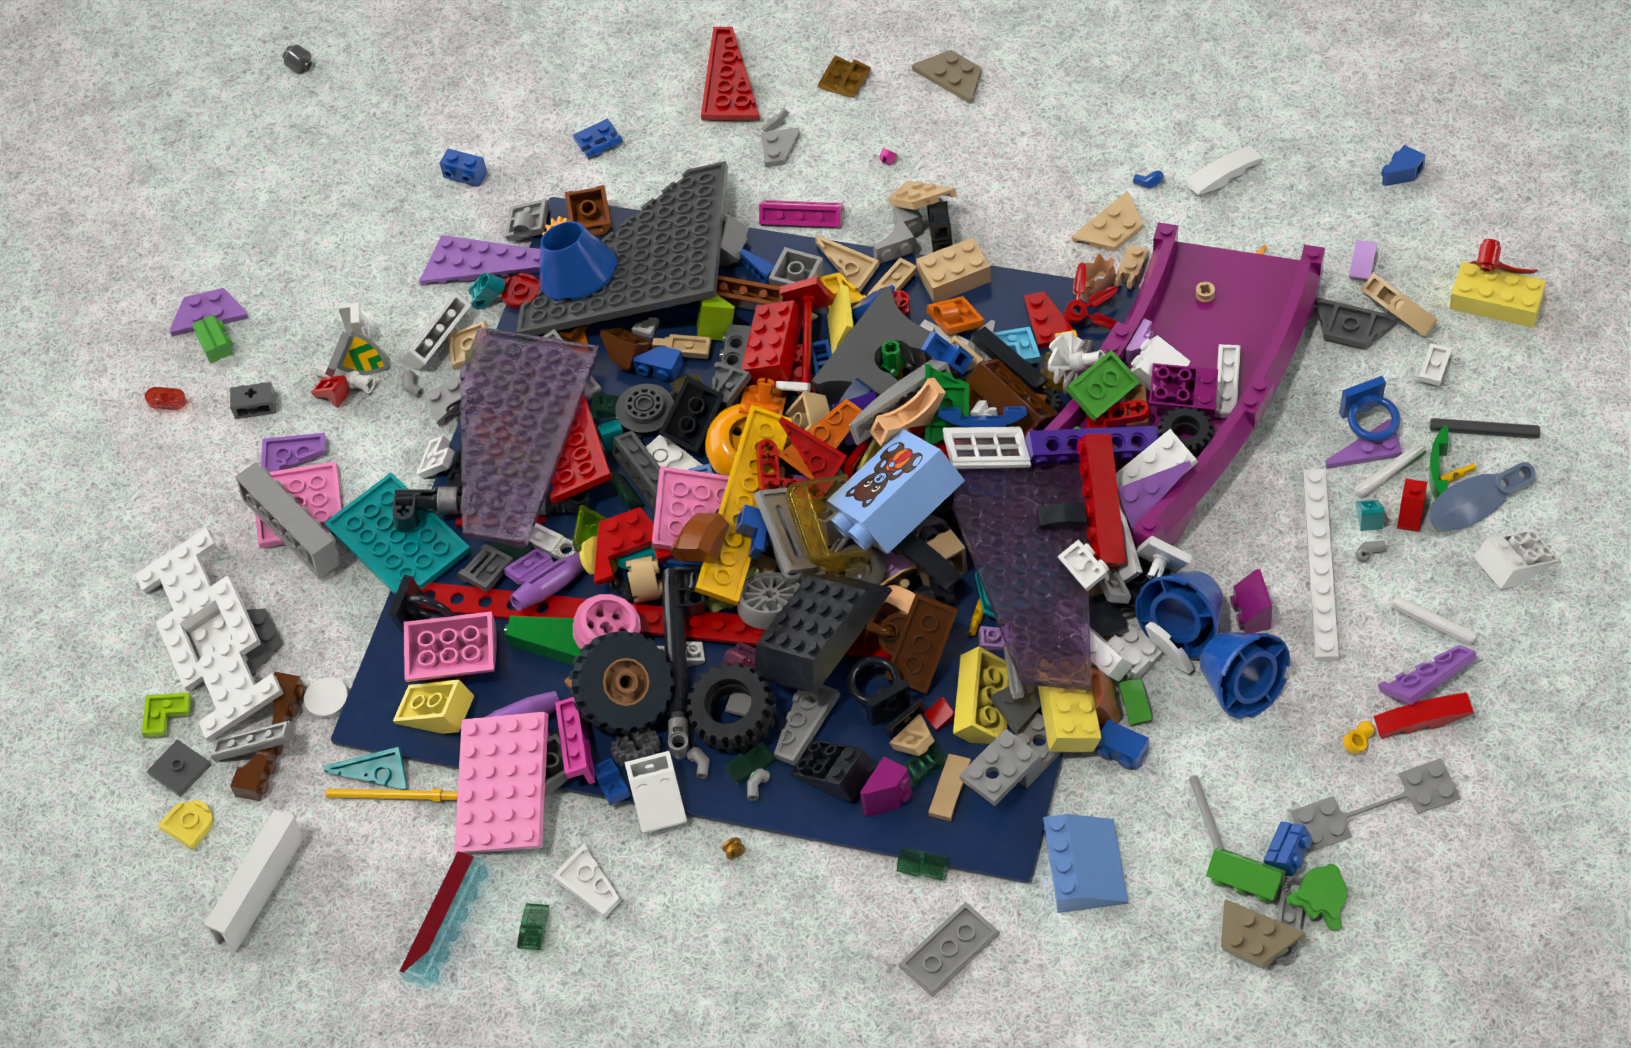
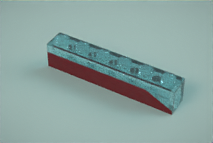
M457 851L399 972L405 982L429 989L432 982H436L438 979L439 967L442 962L447 960L451 942L457 939L458 928L461 922H464L467 918L468 907L471 901L474 902L477 897V888L480 882H483L487 876V869L482 858Z

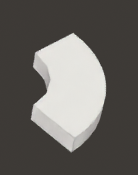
M776 381L777 390L809 392L811 390V383Z
M1149 622L1145 626L1151 643L1165 653L1174 667L1187 674L1194 670L1191 660L1182 647L1178 649L1169 640L1172 637L1170 634L1153 622Z

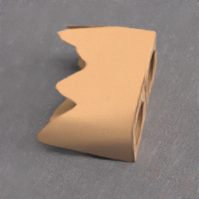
M1099 253L1094 263H1085L1086 287L1085 292L1080 294V299L1088 303L1090 296L1110 287L1114 283L1116 271L1113 257L1105 261ZM1100 275L1105 276L1104 279H1097L1096 282H1094L1096 277Z

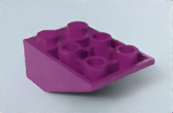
M1153 363L1149 405L1171 410L1172 412L1176 407L1183 409V406H1188V409L1195 407L1197 411H1204L1205 416H1209L1213 420L1219 369Z

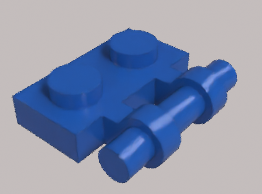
M608 118L573 134L574 141L581 151L585 153L587 159L592 156L597 157L601 155V152L609 148L612 150L623 142L622 137L617 135L616 129Z

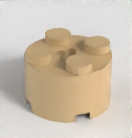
M652 556L626 561V567L631 566V568H628L629 572L627 573L632 596H637V598H634V603L638 604L661 599L662 579L658 580L657 574L660 573L657 558L653 559Z

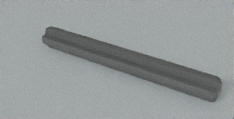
M1431 418L1430 420L1431 431H1440L1443 426H1448V432L1529 438H1538L1540 436L1539 425Z

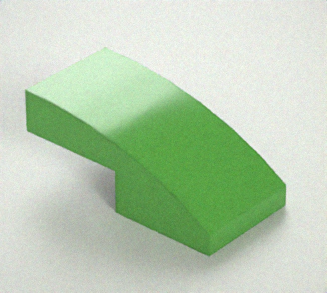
M1141 678L1119 682L1118 686L1129 726L1152 721Z

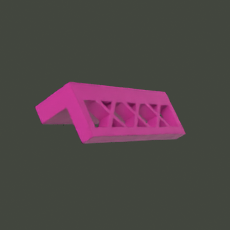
M763 200L759 203V224L840 227L843 203Z
M574 697L556 702L565 774L568 779L583 774L589 784L595 783L587 722L581 717L582 713L580 710H576L573 704L575 701Z

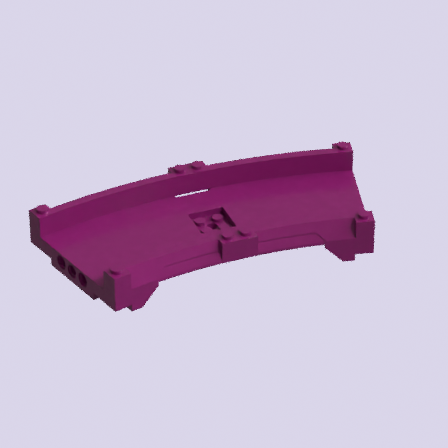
M1157 223L1153 237V253L1134 304L1123 324L1116 322L1099 350H1102L1104 354L1112 350L1125 363L1126 348L1143 319L1152 321V338L1157 335L1191 361L1188 365L1189 367L1217 369L1219 344L1240 345L1237 404L1227 418L1213 417V420L1211 419V423H1213V438L1196 459L1198 463L1188 470L1132 529L1126 516L1136 551L1138 546L1151 536L1172 546L1176 543L1191 520L1197 503L1218 480L1248 439L1253 429L1256 428L1271 403L1273 395L1290 364L1306 322L1313 316L1323 276L1324 247L1304 244L1301 259L1295 260L1178 242L1179 225ZM1201 282H1210L1215 287V297L1209 303L1199 302L1196 298V287ZM1129 363L1127 366L1129 370H1131L1133 367L1131 363ZM1147 389L1148 406L1151 411L1149 416L1150 426H1157L1158 429L1161 417L1163 415L1166 416V412L1169 410L1149 405L1150 391ZM1125 396L1116 403L1125 402ZM1072 398L1065 408L1043 430L1073 429L1076 426L1081 429H1087V413ZM1116 411L1113 417L1119 418L1123 416L1124 411ZM1127 424L1112 427H1127ZM1180 434L1178 437L1191 438L1193 435ZM1068 446L1070 449L1075 450L1074 447ZM1047 447L1050 451H1054L1053 448ZM1114 461L1116 473L1129 462ZM1078 462L1066 465L1049 463L1044 466L1031 464L1030 468H1019L1048 489L1050 496L1057 502L1085 504V497L1082 496L1083 479L1079 473L1080 464Z

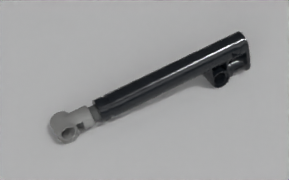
M699 566L667 568L662 571L664 652L666 653V661L672 665L673 670H670L671 678H674V686H670V692L673 693L671 701H666V714L671 718L668 720V745L670 754L676 759L687 757V752L690 750L688 719L685 718L688 716L686 709L688 705V671L685 616L699 615L706 610V595L694 591L701 570ZM694 599H699V600H700L698 603H692V602H691V601H693ZM677 743H683V744H684V745H683L682 747H680V748L674 747V745L677 744Z

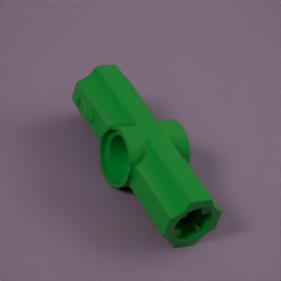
M895 340L885 341L881 345L883 364L879 369L890 373L899 381L903 378V370L907 367V362L901 356L900 344Z

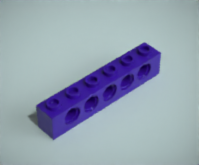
M1157 426L1029 431L1025 442L1031 464H1036V466H1044L1049 463L1066 465L1078 462L1080 464V454L1077 453L1078 440L1085 434H1111L1112 444L1118 447H1113L1114 461L1130 462L1155 442L1159 435ZM1068 446L1074 447L1075 450L1070 449ZM1047 447L1053 448L1054 451H1050Z

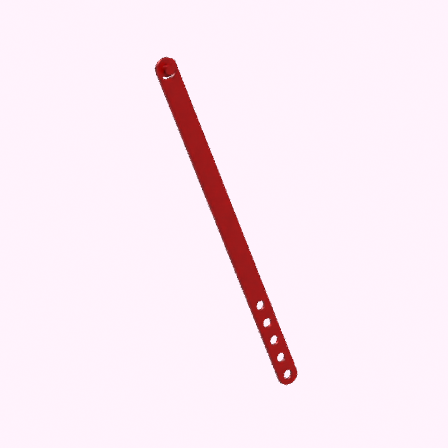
M430 583L422 589L424 595L429 592L435 593L434 600L449 607L454 614L467 615L492 612L494 618L509 620L510 616L574 618L578 607L586 600L584 598L551 595L544 601L519 611L508 609V605L511 603L510 596L515 591L490 589L486 593L477 587ZM461 595L464 597L463 602L460 604L451 603L454 596ZM489 598L492 600L491 605L488 607L479 606L482 599ZM630 603L634 606L640 617V634L664 636L663 607ZM541 604L549 606L548 611L545 613H537L536 608ZM421 606V609L425 611L439 612L428 606ZM704 611L699 615L685 616L686 639L756 646L763 632L766 631L747 625L737 614ZM866 628L863 629L844 655L863 658L879 656L888 660L892 658L880 646L877 634L872 633L868 644H862Z

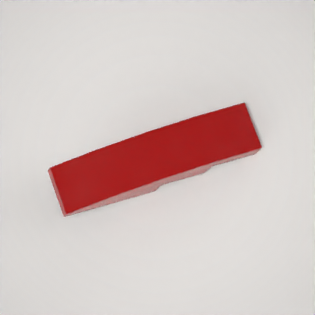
M1464 692L1415 702L1413 705L1408 704L1373 717L1379 736L1384 739L1403 731L1406 734H1410L1426 727L1432 730L1475 713L1468 693Z

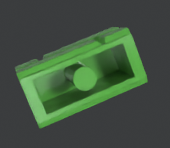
M215 315L204 318V320L193 323V329L210 363L232 355L230 347L233 346L229 334L224 335L223 333L226 332V328L222 320L217 321Z

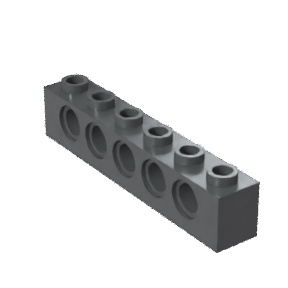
M729 324L727 333L723 335V345L725 346L724 349L720 350L721 363L741 369L751 326ZM744 389L731 406L741 404ZM720 406L715 417L725 410L726 407ZM732 431L734 435L737 434V431Z

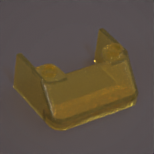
M847 474L792 483L788 486L785 494L806 559L829 573L864 568L873 551L872 546L867 551L859 548L833 552L827 548L817 515L824 508L822 499L831 497L847 482Z

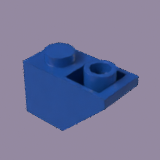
M1403 145L1399 151L1394 153L1389 165L1386 164L1381 172V176H1383L1382 185L1390 186L1414 181L1424 168L1426 154Z
M659 346L634 357L633 363L635 372L642 376H651L662 381L675 382L683 365L681 350Z

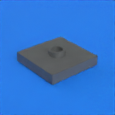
M177 739L147 770V773L181 797L211 764L207 759Z

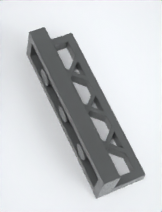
M633 430L615 436L612 455L655 512L660 466Z

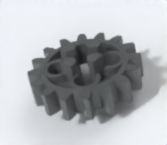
M648 727L638 732L623 733V736H616V741L611 743L612 748H610L615 762H619L623 766L625 762L655 755V752L660 751L659 746L661 743L656 731H651V728Z

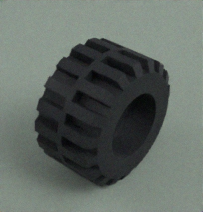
M1183 406V409L1176 407L1173 412L1169 410L1166 412V416L1163 415L1161 417V422L1158 424L1159 437L1169 429L1177 437L1180 434L1193 435L1191 438L1178 437V439L1196 459L1213 438V423H1211L1210 417L1205 416V412L1202 410L1200 412L1197 411L1195 407L1192 409H1188V406Z

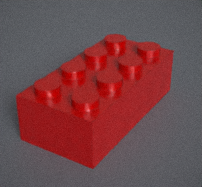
M794 300L756 306L741 370L750 372L752 377L749 381L750 385H757V380L760 378H765V383H767L768 379L773 380L774 383L776 381H789L803 322V314Z

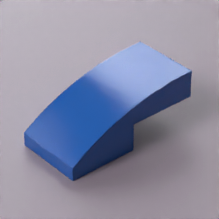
M612 758L593 765L595 778L610 806L631 796Z

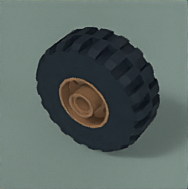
M611 632L592 639L589 644L583 646L580 655L575 657L572 663L574 665L573 671H570L569 679L572 680V687H569L570 695L574 697L575 701L573 704L576 710H580L582 713L581 717L586 722H591L593 727L609 733L638 732L648 725L654 724L658 721L659 715H663L667 710L666 701H671L673 693L670 692V686H674V678H671L670 670L673 669L671 663L665 659L666 653L663 649H659L656 646V642L651 638L647 639L643 637V634L637 632ZM621 678L623 680V686L620 685Z

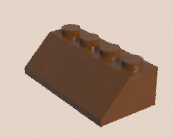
M999 359L979 362L965 381L969 384V389L974 394L980 395L984 400H987L988 407H995L1001 415H1003V406H1025L1027 415L1010 423L1014 427L1022 428L1023 435L1031 428L1035 431L1043 430L1058 415L1055 410Z

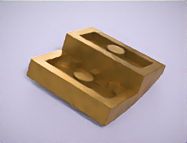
M835 55L817 87L835 94L855 98L871 67L855 59L851 63Z

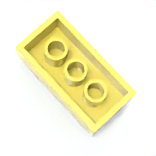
M1461 262L1451 293L1449 309L1534 328L1544 296L1546 280L1493 269L1492 272H1485L1480 270V267L1475 264Z
M1042 658L1035 674L1049 752H1094L1101 740L1087 660Z

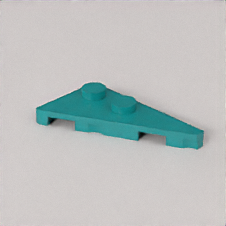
M399 747L323 766V770L327 774L400 790H408L402 753Z

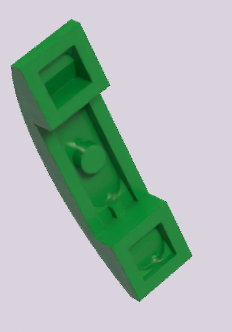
M1443 426L1437 434L1430 455L1429 484L1435 500L1448 489V480H1439V456H1447L1448 426Z

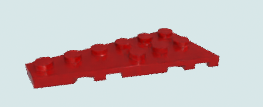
M713 26L701 120L760 121L759 112L733 27Z

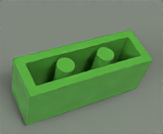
M1217 847L1213 851L1206 877L1212 878L1211 882L1217 885L1225 886L1226 883L1234 886L1233 890L1239 893L1247 894V892L1256 894L1257 899L1270 902V900H1275L1278 897L1286 871Z

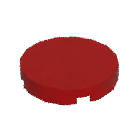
M519 273L512 278L510 276L505 280V287L501 293L502 301L506 306L520 310V306L526 301L531 303L538 297L536 293L541 289L537 278L530 274Z

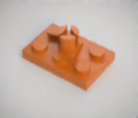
M760 378L757 380V385L745 386L741 404L745 403L744 407L746 409L740 407L739 413L748 415L751 405L757 406L759 404L764 406L765 410L783 416L787 392L773 388V380L768 379L767 383H765V378Z

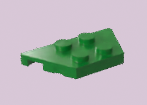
M925 364V382L929 378H935L946 392L938 408L960 407L961 416H969V384L960 379H954L952 375L946 372L942 373L932 368L930 364ZM937 409L930 425H925V441L931 445L943 441V428L968 427L959 426L938 416Z

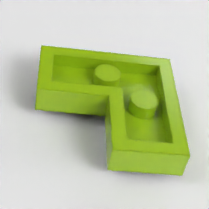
M190 693L146 695L141 733L143 737L166 736L168 717L190 716Z

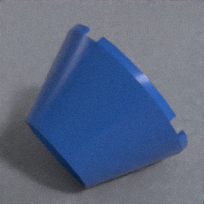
M568 221L557 224L550 228L541 239L539 284L544 295L550 299L562 301L561 298H572L573 301L587 297L603 288L614 276L613 271L615 267H618V259L615 252L578 222Z
M1200 571L1156 577L1149 580L1136 597V617L1142 631L1148 638L1145 626L1149 622H1153L1172 636L1169 640L1178 649L1182 647L1189 658L1201 656L1207 643L1214 636L1218 635L1223 594L1218 583L1211 576Z
M1220 633L1207 643L1200 658L1201 672L1221 708L1229 716L1240 720L1247 716L1253 718L1273 704L1287 681L1284 678L1287 666L1290 667V652L1286 643L1281 638L1269 633Z

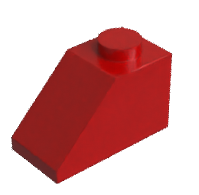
M1405 478L1397 529L1419 532L1428 482Z

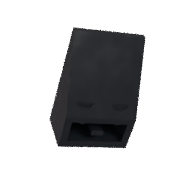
M814 739L790 774L834 798L852 802L876 765L862 748Z

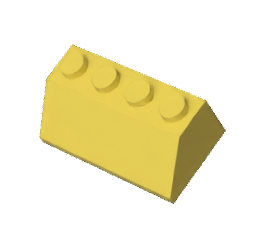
M979 646L962 654L960 657L953 734L969 743L991 744L1007 729V722L990 698L992 694L1008 687L1009 680L1006 661Z

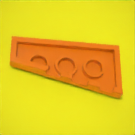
M846 398L807 432L837 449L850 432L849 424L863 410ZM793 444L778 454L781 460L806 478L814 480L813 475Z

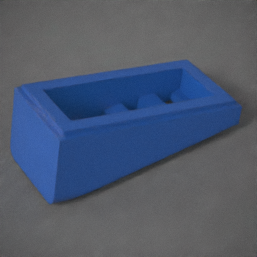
M742 249L740 251L742 265L763 284H769V276L775 265Z
M829 339L811 343V361L815 376L820 371L818 366H822L827 362V360L817 362V359L826 357L829 359L832 355ZM826 351L824 354L815 355L817 352Z

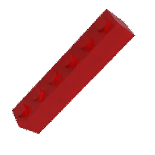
M1085 434L1078 440L1077 453L1080 454L1079 473L1083 479L1082 496L1085 497V511L1088 523L1086 535L1087 539L1090 540V547L1095 552L1093 557L1097 561L1101 559L1109 569H1118L1126 563L1112 437L1111 434Z

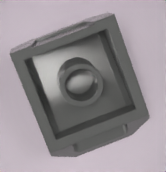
M557 733L547 738L545 797L568 780L564 770L560 735Z

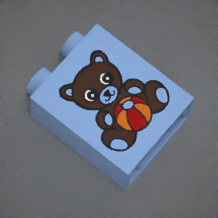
M902 429L827 500L837 513L830 522L846 539L851 537L864 551H867L874 545L888 554L965 480L939 448Z

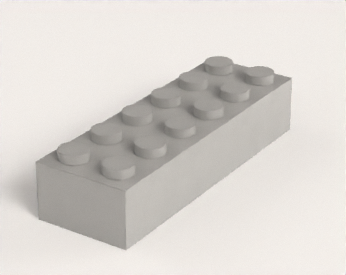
M255 462L235 476L242 501L318 579L340 565L338 559L339 552L335 547L336 540L330 532L326 533L321 523L317 519L313 520L308 510L304 506L300 507L295 497L291 493L287 494L284 491L283 485L278 480L274 481L271 478L270 472L265 467L261 468Z

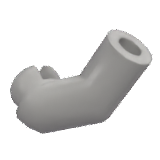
M407 370L401 376L403 389L419 398L423 393V389L414 384L416 373L412 370Z
M1385 541L1363 542L1356 551V558L1364 562L1374 552H1385Z
M759 768L748 779V800L756 801L759 799L758 786L761 782L766 783L769 780V771Z

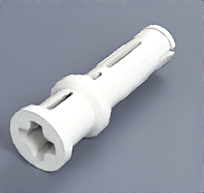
M321 363L316 364L315 368L322 371L314 370L315 376L330 377L325 374L328 366ZM336 369L333 375H344L350 389H361L367 394H370L375 386L374 376L360 375L358 371L347 372Z

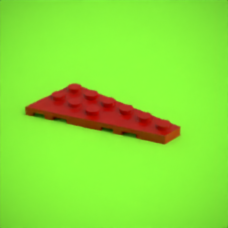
M583 389L563 397L561 410L562 424L559 427L560 440L557 442L554 463L555 477L552 479L553 493L550 494V500L553 504L613 479Z

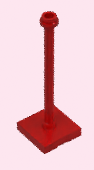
M818 277L780 286L782 297L786 301L794 300L803 313L802 383H811L812 310L832 305L836 297Z

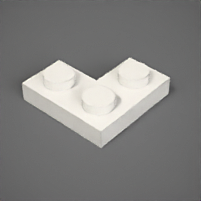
M442 435L430 440L417 471L419 477L424 479L444 470L446 471L451 467L455 451L449 447L446 448L449 439Z

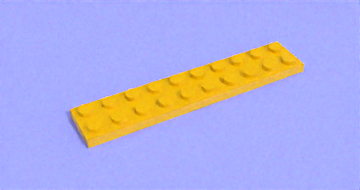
M751 405L718 511V514H721L729 523V528L716 563L703 562L695 592L736 606L739 602L751 558L748 557L751 537L735 533L738 513L745 504L759 508L754 494L759 491L756 448L763 439H770L777 445L778 454L783 451L787 434L779 423L782 415ZM782 416V417H784L785 419L789 420L790 422L792 421L791 418ZM764 447L763 449L766 450V458H768L770 451L767 450V447ZM763 466L764 472L768 474L774 472L771 466Z

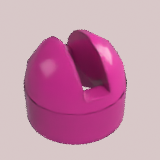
M885 148L880 153L882 163L887 159L886 165L892 164L897 157L896 153Z

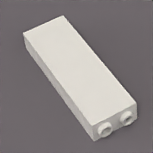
M274 809L204 925L215 945L236 953L304 840L301 828L298 826L292 813L288 811L280 812Z

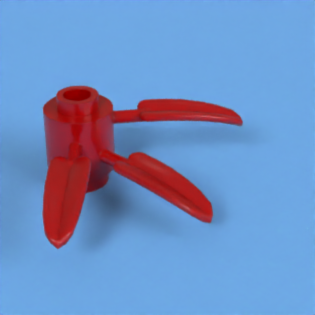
M1484 239L1483 243L1480 244L1477 261L1468 262L1479 266L1480 270L1485 272L1500 269L1517 274H1533L1538 271V269H1522L1503 264L1499 261L1502 248L1500 247V242L1495 239Z
M1081 262L1076 270L1073 291L1076 293V300L1069 302L1064 310V318L1069 324L1077 325L1086 317L1092 319L1093 324L1112 329L1118 321L1100 313H1095L1094 316L1087 314V308L1091 305L1097 307L1114 296L1118 288L1111 286L1089 297L1087 304L1080 301V294L1085 292L1086 265Z

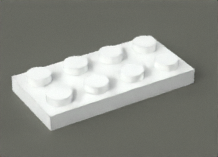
M1169 429L1116 473L1117 488L1189 460L1192 465L1188 469L1190 470L1198 461L1172 430Z

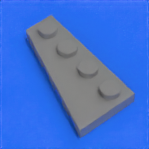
M822 684L815 695L800 690L797 693L795 692L792 709L787 714L785 729H782L774 752L776 759L794 766L797 764L840 697L839 690Z

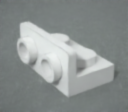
M1078 539L1062 552L1058 559L1082 587L1088 591L1103 578L1106 581L1110 578L1107 573L1109 568L1101 559L1097 561L1093 557L1095 552L1087 543L1083 545Z

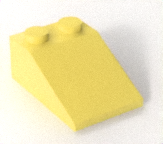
M460 680L408 685L393 722L398 725L441 734L459 732L462 720L466 717L474 695Z

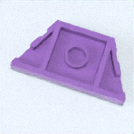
M224 288L186 296L183 298L172 323L170 334L173 337L194 332L193 323L204 320V318L215 315L217 321L222 320L223 324L248 319V314Z

